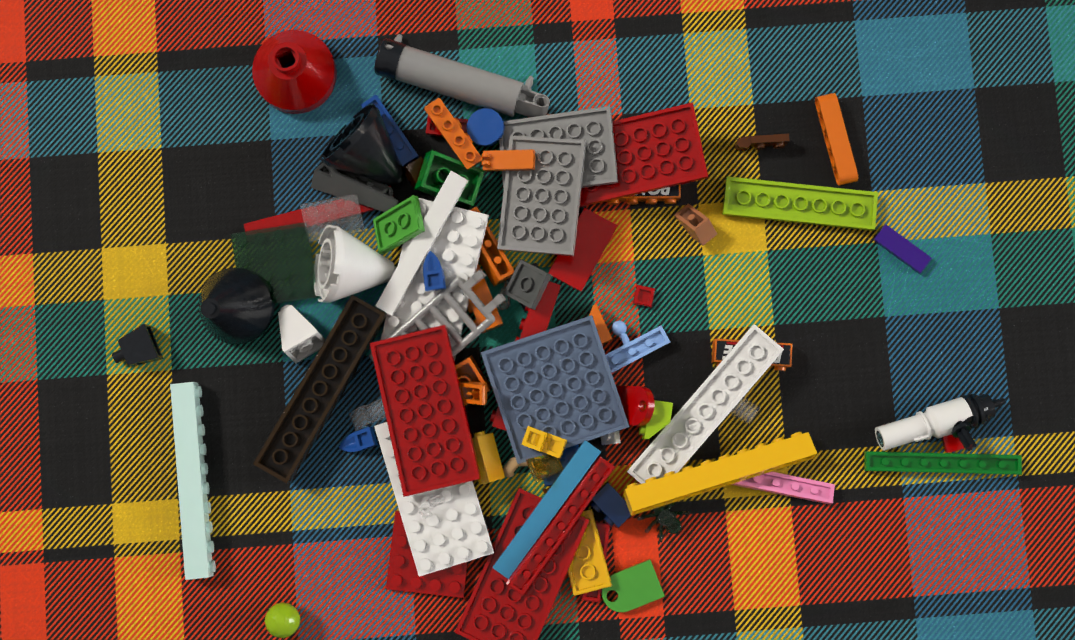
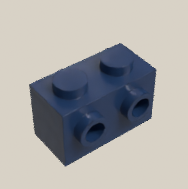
M605 483L591 500L590 506L597 513L601 512L605 516L604 521L611 528L613 526L619 528L631 516L626 501L609 483Z

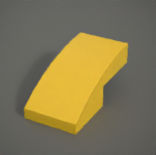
M528 426L521 445L561 459L567 440Z

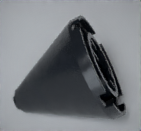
M373 103L368 104L353 116L354 119L348 125L345 124L323 151L321 155L323 158L320 160L329 167L384 184L398 185L404 178L402 176L404 171L379 109Z
M227 268L215 273L203 286L199 298V313L205 328L216 339L228 344H244L256 340L265 333L274 316L275 304L272 302L271 289L259 274L246 268Z

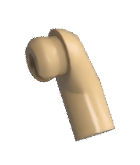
M515 457L510 458L503 467L504 475L509 478L513 477L514 471L518 467L529 466V461L517 464Z

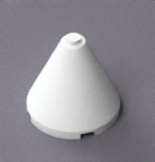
M327 225L318 244H322L320 254L315 256V295L321 296L322 299H318L319 302L330 303L387 283L396 270V266H394L392 261L339 226Z

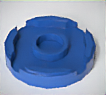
M483 108L475 111L470 116L466 128L468 135L474 143L479 146L488 147L496 144L502 138L505 126L504 120L499 113L493 109Z

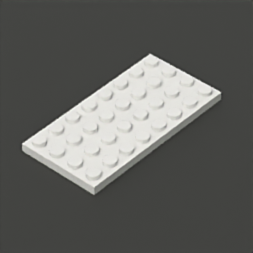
M419 198L422 219L425 218L434 201ZM454 206L430 249L436 255L444 270L446 286L457 277H461L466 282L476 273L489 215ZM412 239L403 243L399 262L405 254ZM424 262L394 315L391 316L387 313L381 340L387 339L442 291H425ZM458 286L450 294L466 312L469 298ZM443 299L436 307L461 336L464 322L447 301ZM430 311L421 318L429 328L441 326ZM415 324L407 332L413 333L421 330ZM448 334L452 349L457 343Z
M385 422L375 425V431L418 576L420 577L493 554L494 549L473 481L403 497L388 424Z

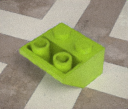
M654 400L655 407L651 420L646 425L639 427V435H642L643 440L651 438L671 422L673 403Z

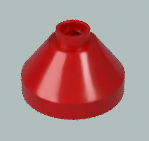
M287 30L271 36L260 46L254 57L252 75L256 89L270 106L284 113L302 114L318 108L329 98L335 87L337 69L330 50L321 39L306 31ZM296 60L293 65L284 68L288 62Z

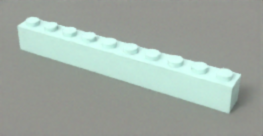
M197 382L170 384L185 580L209 578L214 576L213 572L216 571V564L214 560L212 561L214 542L211 541L210 533L213 531V525L209 521L211 504L207 498V494L210 492L209 483L206 482L208 465L204 460V455L207 453L206 444H203L205 427L201 422V417L204 414L203 406L200 405L202 389Z

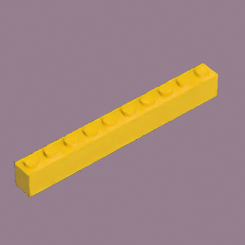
M797 432L788 439L781 437L768 445L766 443L756 445L755 449L749 451L747 448L742 449L733 456H730V454L723 455L714 462L711 460L704 461L698 467L691 465L683 468L678 473H675V471L668 472L659 479L656 477L645 480L646 483L640 485L638 483L630 484L624 490L623 495L630 515L633 516L811 460L817 455V451L809 432L804 434Z

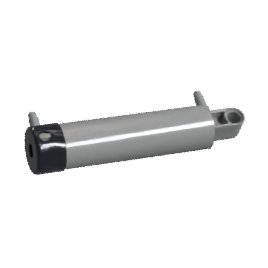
M398 34L394 40L385 38L379 47L374 66V72L378 76L404 82L482 108L493 109L498 113L514 117L515 113L528 117L543 116L548 113L549 98L544 94L531 91L534 80L533 76H529L524 85V82L407 46V44L401 43L403 38L401 34Z

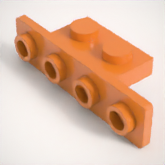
M440 98L424 107L425 112L467 170L482 161L481 155L472 144L471 137L468 133H464L459 120L452 116Z

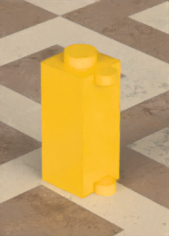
M485 431L475 433L472 441L481 479H478L479 485L505 478L493 433L485 434Z

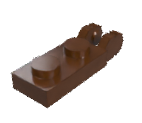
M789 134L741 137L737 139L734 147L737 151L742 152L750 147H754V150H763L767 146L781 149L789 143Z

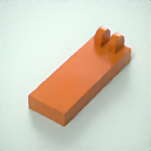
M534 149L483 151L482 153L483 161L481 165L483 166V171L535 170Z

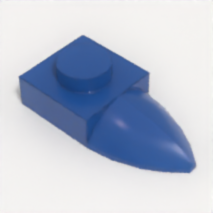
M429 251L423 265L426 292L446 289L444 270L432 251Z
M367 427L351 433L341 442L339 449L347 452H356L377 446L378 443L373 427Z

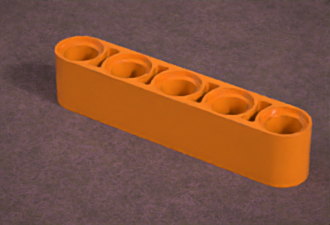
M835 93L815 97V106L836 183L839 186L858 181V172L838 98Z

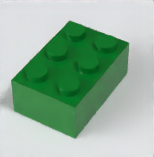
M433 150L426 153L415 190L436 197L450 171H453L469 180L456 205L466 209L473 207L484 171L475 166L467 170L461 161Z

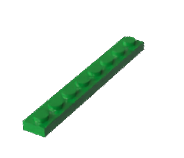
M864 451V471L1022 475V455Z

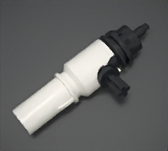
M988 394L964 395L927 407L924 413L919 411L914 416L875 427L876 439L880 448L885 451L914 441L929 440L931 436L942 438L952 434L953 437L960 439L965 450L971 451L977 446L969 433L971 427L976 428L979 425H983L987 419L994 418L996 415L995 408L1005 404L1006 400L1002 398L992 401Z

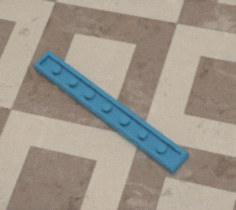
M584 440L492 567L507 579L510 578L601 453L599 449Z

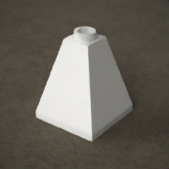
M292 305L283 306L280 312H278L282 350L290 359L298 363L319 351L326 339Z

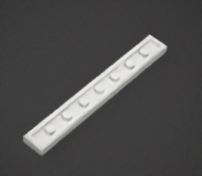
M450 171L423 219L425 231L412 239L375 305L376 307L391 316L394 315L469 180Z

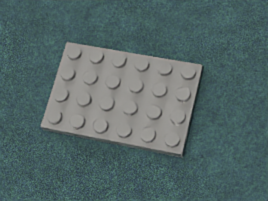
M610 106L504 121V134L499 139L500 150H508L510 135L586 140L582 188L618 183ZM502 171L503 189H504L506 171Z
M510 135L508 150H535V170L506 171L497 249L574 256L586 140Z

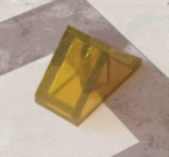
M549 454L526 460L536 483L560 473L564 469L560 459Z

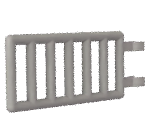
M478 270L466 282L461 277H457L446 286V289L439 292L387 339L409 334L407 331L415 324L420 330L429 329L421 318L430 311L441 325H446L448 334L457 343L452 348L454 357L495 322V317L491 312L502 304L506 298L501 293L486 306L471 289L487 276L482 270ZM458 286L486 318L480 325L477 326L450 294ZM443 299L447 301L471 330L465 338L458 334L437 309L436 305ZM371 352L369 357L373 361V356Z

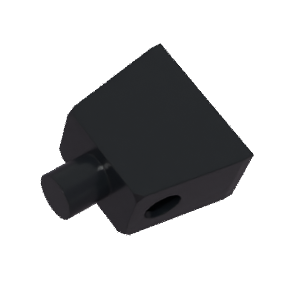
M142 324L120 338L118 343L121 349L112 353L116 363L126 360L129 366H137L164 359L152 329L147 324Z

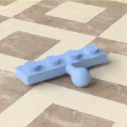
M620 320L615 321L612 324V332L620 337L624 345L606 354L611 373L670 343L662 325L630 341L626 334V324Z

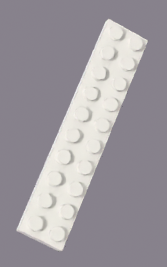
M753 324L627 472L641 484L646 483L645 480L652 477L662 478L664 474L671 471L678 473L784 349Z

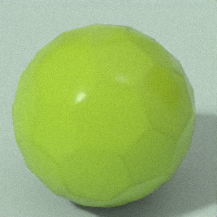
M277 603L269 608L265 615L266 629L277 638L290 637L297 631L300 625L299 611L289 603Z

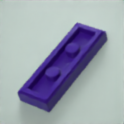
M886 224L883 225L873 241L918 274L923 271L931 260L929 255Z

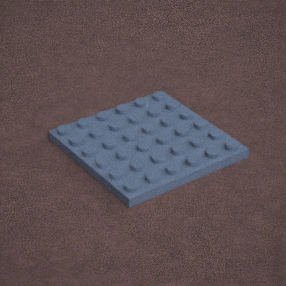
M592 315L481 352L517 464L547 455L546 453L521 445L528 426L566 439L565 448L583 443L584 440L589 441L629 427Z

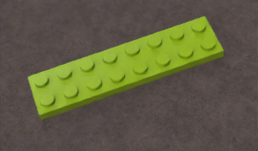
M727 176L722 215L874 231L876 227L878 192Z

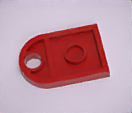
M616 386L628 424L631 426L646 425L651 420L655 407L654 396L651 390L641 386Z

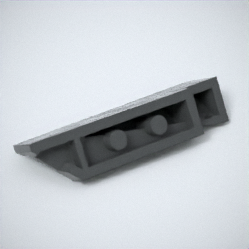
M324 163L314 170L311 188L383 212L398 204V200L393 198L392 188L381 182L326 166Z

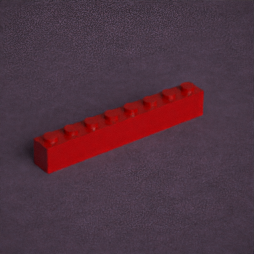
M549 281L536 309L533 310L527 306L525 307V311H528L526 319L522 318L519 329L522 330L520 337L516 336L515 341L547 330L561 285ZM498 407L497 411L493 410L490 421L493 422V427L506 431Z

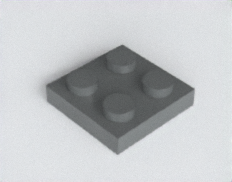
M520 259L504 294L535 310L552 275Z

